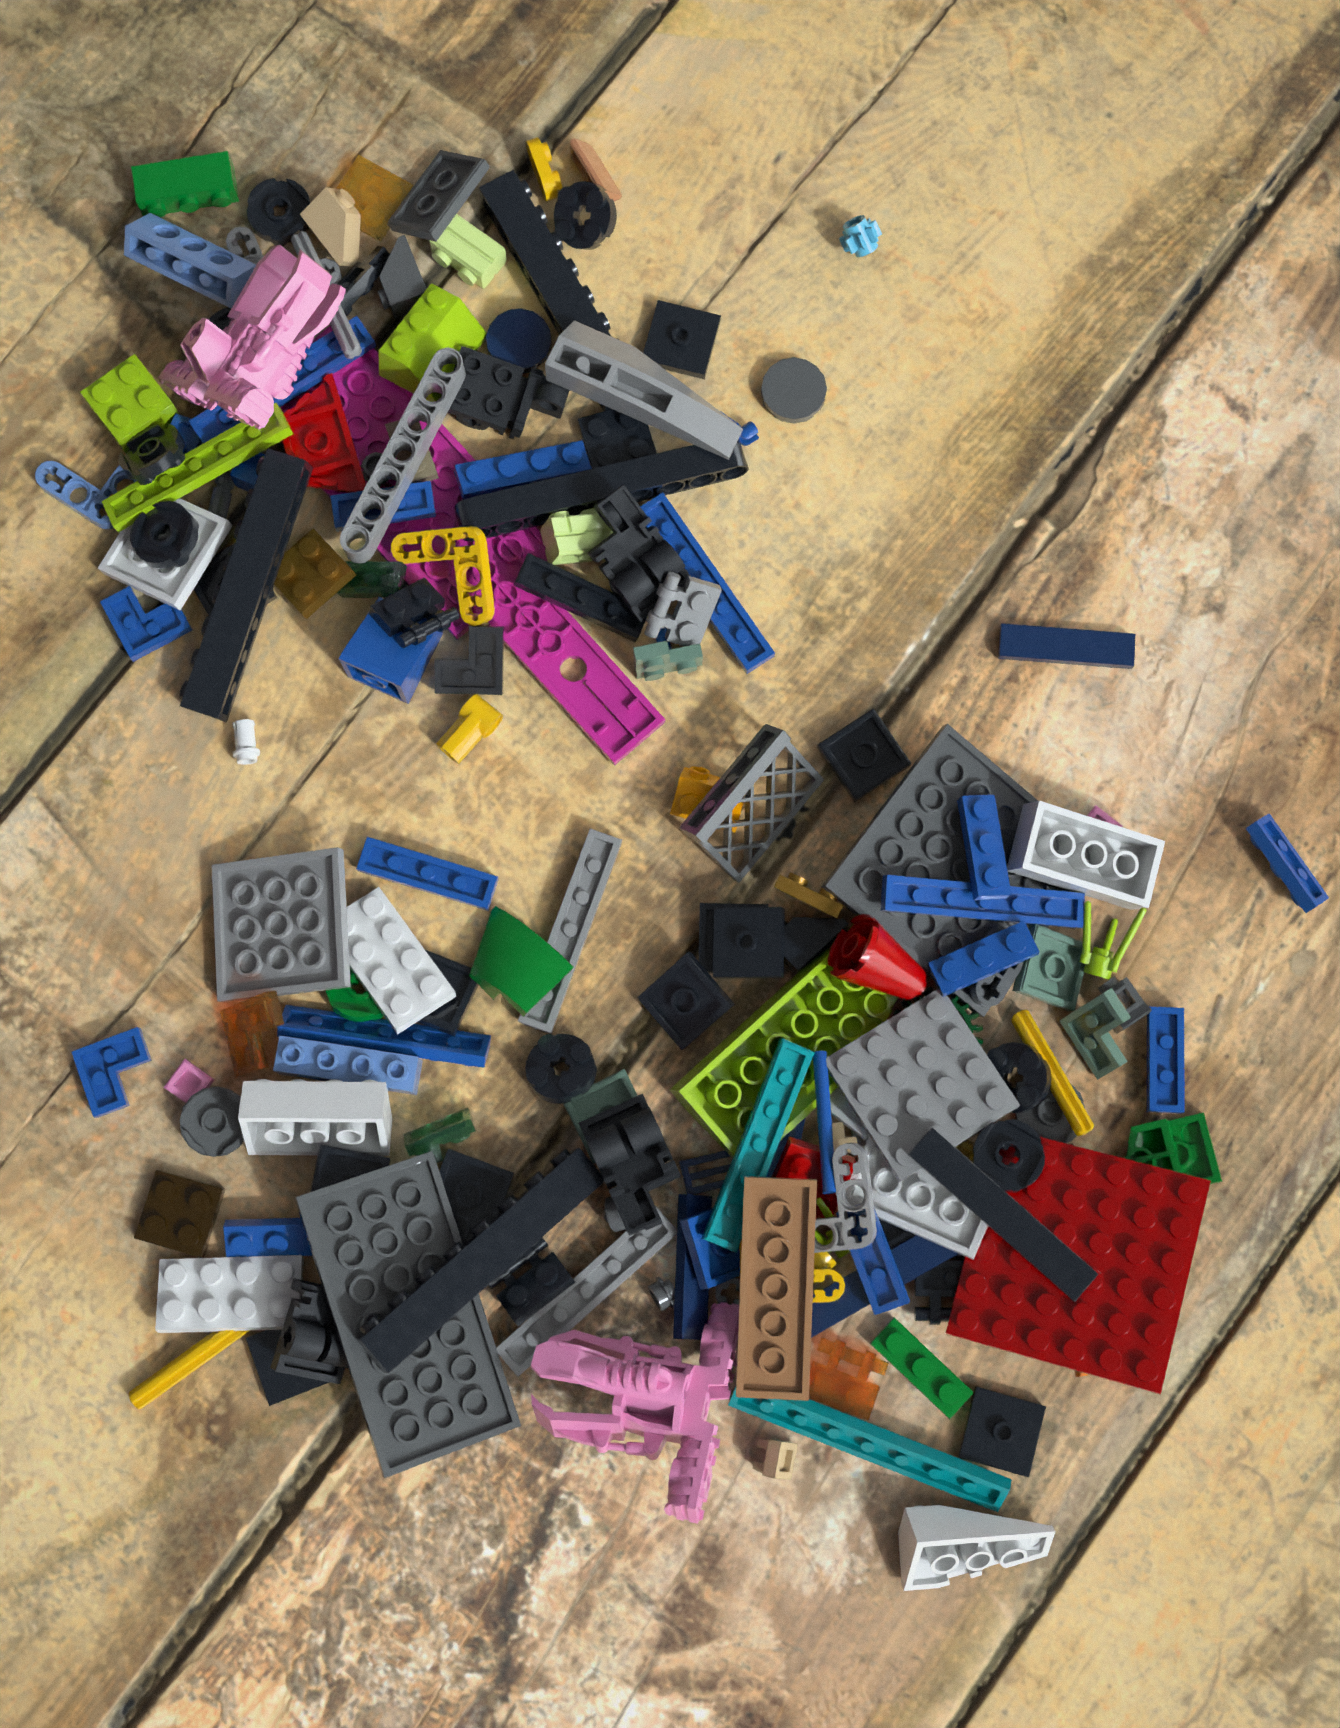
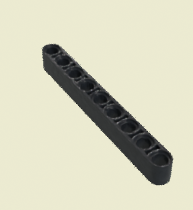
M739 439L729 460L696 445H690L467 498L458 502L454 506L459 527H478L483 531L486 538H491L544 525L551 514L559 511H568L569 516L580 515L582 511L594 508L597 503L622 484L626 486L636 502L653 499L662 492L666 496L736 479L746 474L749 467ZM468 537L463 540L472 542L474 541V538Z

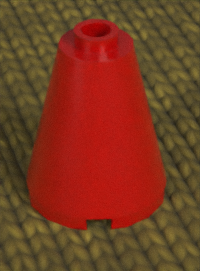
M868 914L858 915L850 920L855 925L848 932L843 929L839 932L828 956V965L833 967V971H829L832 976L905 1000H910L922 994L927 984L925 970L874 917Z

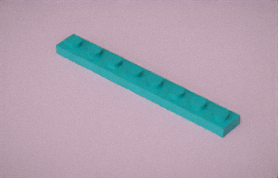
M735 1385L728 1404L730 1407L995 1512L999 1511L1011 1488L1012 1479L810 1399L809 1401L741 1398L736 1397Z

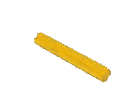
M1027 1009L1017 1012L1012 1016L1011 1022L1023 1043L1033 1046L1038 1050L1037 1052L1041 1054L1050 1066V1090L1074 1133L1077 1136L1087 1134L1093 1129L1094 1124L1030 1012Z
M226 1330L211 1332L129 1391L128 1395L131 1403L137 1409L144 1408L249 1331Z

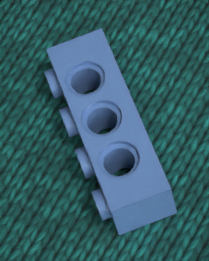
M152 213L125 226L124 256L229 308L233 307L256 267V264Z
M279 1036L273 1071L280 1075L319 1081L335 1079L342 1082H362L364 1080L386 1082L388 1091L417 1095L423 1061L417 1056Z

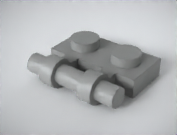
M668 572L665 581L661 582L658 587V599L653 610H649L646 621L648 624L644 634L650 638H657L660 628L666 627V641L682 646L700 644L722 589L718 584L688 576L684 588L677 585L681 576L674 572ZM677 600L678 603L673 615L668 614L667 611L671 601Z

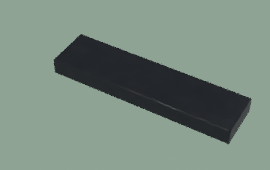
M530 553L527 554L514 583V586L633 642L638 640L646 618L641 622L638 621L619 595Z

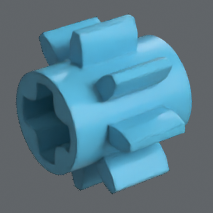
M859 215L848 220L843 225V236L839 240L845 252L850 251L851 254L855 253L856 257H863L877 249V242L879 241L877 237L882 235L876 220L871 221L870 218L866 220L864 215Z

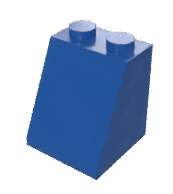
M378 597L376 602L382 600L383 598ZM368 612L342 651L339 661L348 678L409 704L443 632L435 631L426 636V641L419 645L411 644L406 648H402L397 642V636L403 633L400 631L389 637ZM424 618L417 623L421 624L427 620Z

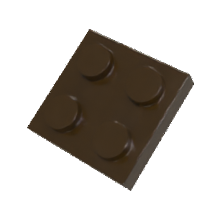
M156 1170L134 1238L204 1258L225 1189Z

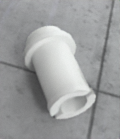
M249 719L237 720L232 723L236 750L233 751V757L241 765L256 763L260 750L256 748L255 723Z

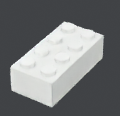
M1035 801L1023 804L1007 871L1072 892L1085 893V896L1130 910L1142 907L1149 908L1165 841L1046 802Z
M267 1079L243 1081L238 1120L248 1155H318L319 1145L323 1144L378 1156H389L393 1119L386 1082L375 1080L342 1082L335 1079L326 1082H307L302 1079L292 1081H270Z

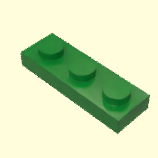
M895 1317L869 1343L948 1419H951L974 1393Z

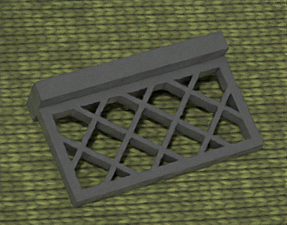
M768 724L761 728L679 827L686 836L694 839L738 883L741 882L824 781V778L791 744V738L784 730ZM784 749L788 753L787 768L775 769L776 757ZM806 772L811 779L803 789L795 790L796 773ZM787 774V791L775 792V775ZM766 776V793L754 795V783L759 777ZM786 797V809L781 815L774 816V799ZM766 800L765 817L753 818V802ZM740 802H745V819L732 821V810ZM765 823V835L760 841L752 842L753 825ZM744 826V843L731 844L732 827ZM723 828V845L712 846L707 840L716 829ZM744 849L743 861L735 870L731 865V851Z

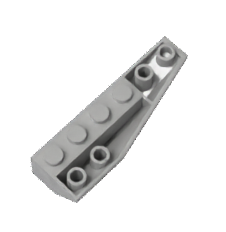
M573 321L559 335L545 363L547 381L728 460L743 431V428L636 347L577 321Z

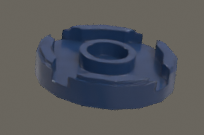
M522 308L507 310L498 315L489 325L486 335L488 354L525 368L523 373H530L532 367L536 368L542 362L544 363L548 359L552 347L550 329L545 320L534 311Z

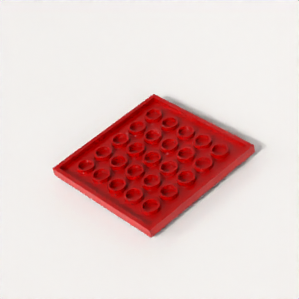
M1040 1137L1045 1153V1165L1042 1173L1032 1185L1017 1193H1006L1095 1270L1098 1276L1074 1302L988 1226L974 1260L965 1256L946 1335L1161 1395L1211 1180ZM1009 1147L1006 1151L1000 1149L999 1154L1003 1157L1001 1162L1005 1165H1008L1010 1162L1016 1164L1018 1162V1158L1014 1156L1016 1150L1013 1147Z

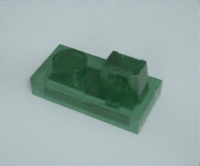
M345 561L355 572L356 576L340 589L337 594L342 598H386L407 587L405 581L407 566L403 562L367 561L358 564L352 561Z
M469 1107L403 1134L404 1145L409 1157L433 1151L436 1163L441 1162L443 1157L439 1144L462 1142L469 1138L472 1132L476 1131Z

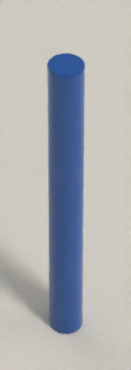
M815 1051L813 1065L822 1193L834 1194L836 1193L832 1162L834 1145L829 1076L826 1063L827 1052Z

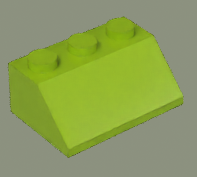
M431 283L380 348L379 376L414 394L433 356L438 350L449 347L460 352L461 346L477 351L485 341L487 333L459 297ZM446 364L442 367L441 371L450 373L454 371L455 364ZM437 392L431 393L426 397V400L436 402L442 397V394Z

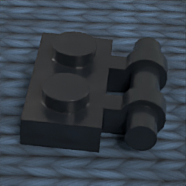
M425 577L372 604L369 610V615L389 637L400 631L403 633L397 636V642L402 648H406L411 644L419 645L426 641V636L435 631L443 632L450 628L452 622L459 619V613L455 607L445 611L441 610L444 608L445 599ZM424 618L427 620L421 624L417 623Z
M543 1237L489 1284V1287L493 1289L504 1281L507 1287L499 1292L496 1297L517 1326H520L575 1283L554 1252H551L544 1259L539 1257L538 1254L549 1246ZM529 1261L533 1267L516 1279L512 1273Z
M947 1260L914 1279V1296H929L928 1307L914 1308L915 1321H928L929 1325H940L941 1322H949L952 1307H941V1296L955 1297L964 1261Z

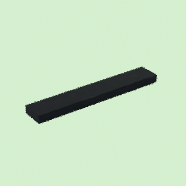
M933 1127L930 1128L908 1154L909 1157L1072 1301L1075 1302L1098 1276L1095 1270Z

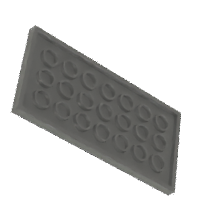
M433 1151L294 1197L382 1476L384 1478L390 1477L520 1427L521 1423L479 1294L389 1374L383 1373L356 1340L362 1334L359 1328L375 1314L381 1318L391 1309L387 1303L402 1290H405L407 1294L418 1285L415 1279L429 1266L432 1265L436 1269L446 1261L442 1255L459 1241L463 1246Z

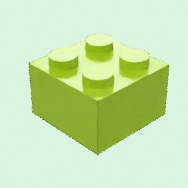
M135 354L80 391L89 407L125 454L129 450L127 446L128 441L137 433L158 424L162 429L169 428L167 424H171L175 413L179 414L172 401Z

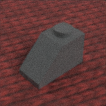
M405 235L398 237L379 276L383 289L377 291L384 310L390 308L394 319L407 315L427 289Z

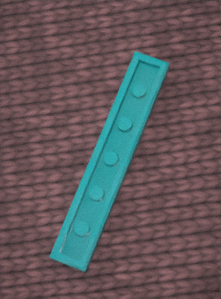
M783 1038L779 1039L701 1239L737 1253L742 1240L744 1176H767L814 1055L813 1051Z

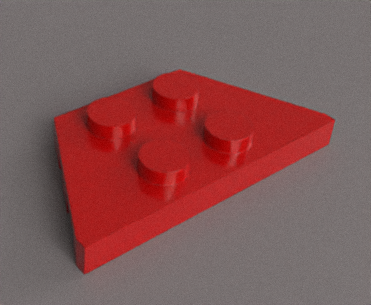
M332 373L327 374L323 378L324 382L311 394L307 392L298 400L295 407L283 413L293 432L291 436L282 440L286 454L306 460L313 467L307 487L345 493L363 491L366 482L335 379Z

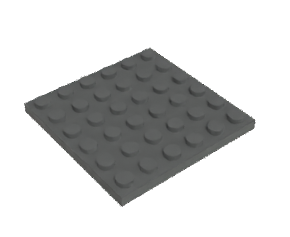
M945 724L940 728L821 886L856 916L868 914L874 917L932 979L933 977L927 966L929 962L1017 923L880 911L883 875L970 882L957 803L961 796L995 795L1006 865H1008L1023 804L1038 801L949 724ZM1008 871L1009 883L1013 887L1072 892ZM995 979L990 984L981 986L985 991L983 998L993 997L994 993L991 992L990 988ZM971 985L951 993L952 995H957L958 1000L962 1004L969 1002L968 1009L972 1012H978L979 1017H984L991 1008V1006L977 1005L970 996Z

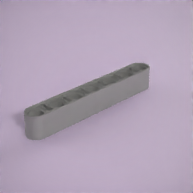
M442 348L433 356L341 532L340 544L347 558L354 563H365L374 555L464 382L466 374L462 356L453 348ZM446 364H455L457 366L450 373L441 371L442 367ZM437 392L442 394V397L436 402L426 400V397L431 393ZM422 421L427 423L426 427L421 431L411 430V426L416 422ZM407 450L412 453L407 460L400 461L395 459L396 455L401 451ZM386 480L396 481V485L390 490H382L380 488L381 484ZM371 509H379L381 511L379 517L374 520L366 519L365 514ZM362 538L366 540L365 545L358 550L349 548L350 543L354 539Z

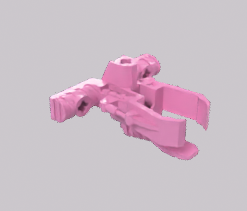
M273 246L257 263L227 316L231 319L229 326L225 327L222 331L208 319L201 318L192 326L180 344L186 360H175L168 363L159 375L158 382L160 384L165 383L167 387L181 396L183 400L200 405L203 408L207 407L208 410H213L218 405L228 413L227 417H233L234 420H239L249 426L255 425L257 429L264 428L274 411V400L272 397L285 399L292 393L294 388L291 384L297 381L298 377L295 374L297 370L301 371L302 365L300 362L301 359H306V348L310 349L314 336L329 325L339 309L338 306L344 298L346 289L341 285L333 283L329 286L332 278L330 273L301 249L297 259L283 246Z
M721 1302L720 1304L714 1303L711 1306L710 1311L712 1314L709 1316L708 1323L705 1324L702 1333L699 1366L682 1363L681 1350L676 1346L670 1348L656 1344L649 1346L634 1342L629 1336H624L618 1340L600 1338L581 1331L571 1330L552 1336L548 1341L536 1345L531 1369L539 1377L584 1385L614 1396L612 1414L554 1412L551 1407L539 1403L531 1394L532 1407L537 1422L554 1437L567 1438L581 1444L594 1446L599 1453H605L608 1450L624 1451L628 1455L646 1456L649 1460H655L659 1457L666 1442L680 1444L681 1447L672 1462L670 1470L668 1503L665 1504L664 1511L667 1515L675 1516L676 1519L682 1521L685 1519L691 1523L698 1524L699 1520H703L704 1510H701L702 1504L707 1502L713 1475L712 1466H715L716 1456L713 1455L715 1448H719L720 1439L712 1437L717 1435L718 1426L706 1420L711 1400L730 1399L731 1390H728L729 1383L734 1381L735 1374L732 1373L733 1366H737L739 1304L729 1305L726 1302ZM639 1351L647 1352L655 1358L641 1357ZM626 1431L644 1437V1443L627 1442L626 1444L611 1443V1440L624 1441Z

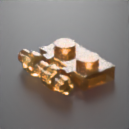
M821 1337L817 1351L828 1354L829 1357L826 1365L812 1360L810 1365L809 1398L869 1421L881 1387L867 1381L869 1374L872 1371L884 1376L889 1362L876 1358V1353L868 1350L863 1353L847 1347L846 1342L835 1339V1341H831ZM840 1360L859 1366L856 1377L837 1370Z

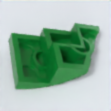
M495 906L489 914V919L469 976L493 1000L501 994L524 1017L574 967L533 930L506 911Z
M1204 1112L1174 1120L1162 1119L1131 1127L1125 1159L1211 1180L1210 1185L1223 1182Z

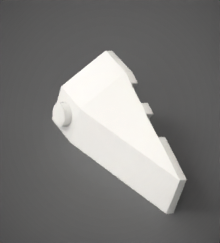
M942 1505L905 1507L898 1531L902 1588L904 1591L940 1588L950 1585L949 1578L969 1573L970 1578L982 1575L981 1570L999 1563L1002 1567L1008 1568L1048 1555L1055 1534L1054 1527Z

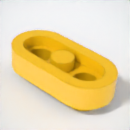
M539 137L525 141L528 156L544 200L550 201L558 198V191L563 187L558 171H551L548 163L552 161V156L547 142L541 143Z

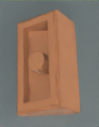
M571 139V159L584 180L601 185L607 190L605 192L614 202L621 199L622 194L595 149L590 144L579 139Z

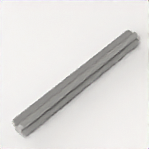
M304 231L293 234L291 242L297 255H299L301 249L322 266L308 234ZM340 304L330 325L345 357L353 359L355 356H360L362 349Z

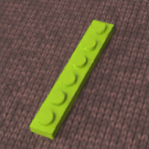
M274 403L273 414L264 428L257 429L255 425L249 426L241 422L186 453L182 464L175 468H169L157 475L151 483L140 485L136 481L103 500L102 504L112 526L118 533L133 525L136 518L142 512L147 514L155 509L152 505L163 501L174 502L291 436L293 432L282 409L277 403Z

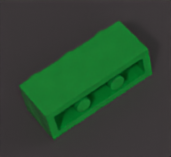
M228 151L131 166L136 203L143 216L152 213L161 218L169 213L181 211L192 213L199 208L211 206L222 208L229 206L231 203L240 202L235 169Z

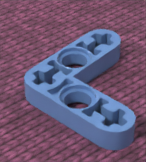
M55 461L43 462L35 471L36 482L45 493L99 528H114L109 517L105 515L102 517L99 510L101 508L105 509L102 504L103 500L111 494L117 493L118 483L123 479H130L120 465L101 490ZM48 473L51 475L56 474L61 482L65 483L63 489L52 480L48 482L45 478ZM85 488L87 490V497L84 501L75 503L70 500V495L74 489Z

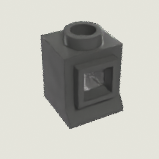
M1114 976L1098 987L1101 994L1112 988L1131 1017L1114 1028L1117 1034L1152 1011L1127 977L1119 982Z

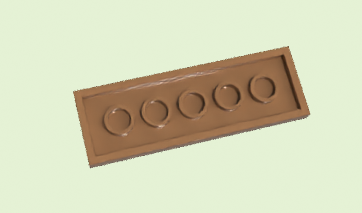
M744 1176L736 1397L809 1401L817 1179Z

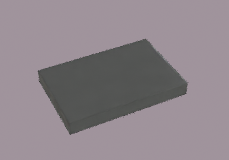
M440 150L391 216L387 225L393 232L437 242L490 168L489 164L482 158Z

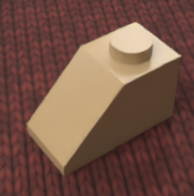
M325 187L300 215L339 266L353 267L359 262L361 215L354 207L355 201L347 191Z

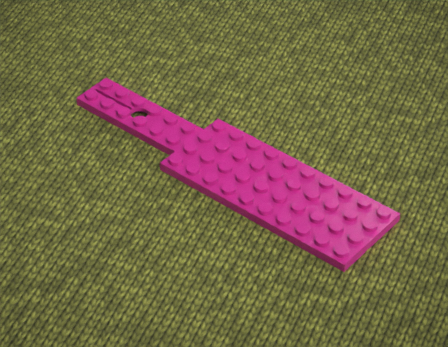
M329 326L314 338L312 343L333 331L332 327ZM374 348L333 374L360 465H362L366 456L371 453L378 452L383 454L390 440L385 424L400 420L413 396V393L379 376V354ZM324 380L281 406L282 412L284 413L288 409L295 407L302 396L307 392L311 394ZM419 421L423 430L427 423ZM441 424L429 447L439 477L431 481L436 517L389 524L376 550L408 586L425 577L445 599L444 608L441 610L445 611L451 607L457 609L459 619L452 622L447 630L458 640L469 630L470 625L464 622L460 614L454 560L404 564L398 562L391 552V543L399 534L459 527L454 506L462 501V497L454 474V466L476 460ZM390 479L385 484H382L380 488L395 486L396 481ZM322 489L330 499L332 495L345 494V492ZM536 527L486 538L495 607L493 618L487 623L488 626H504L505 645L615 766L665 723V718L567 610L514 586L528 553L547 561L546 547L543 545L540 531ZM436 535L432 540V548L435 553L440 555L445 550V541L442 537ZM455 540L456 547L475 545V541ZM421 543L403 545L404 552L422 550ZM471 566L467 570V581L474 586L479 583L480 573L475 567ZM481 590L469 592V596L482 595ZM476 605L472 607V613L479 615L483 613V609ZM569 658L581 659L587 667L585 676L576 682L564 679L560 673V668L565 660Z

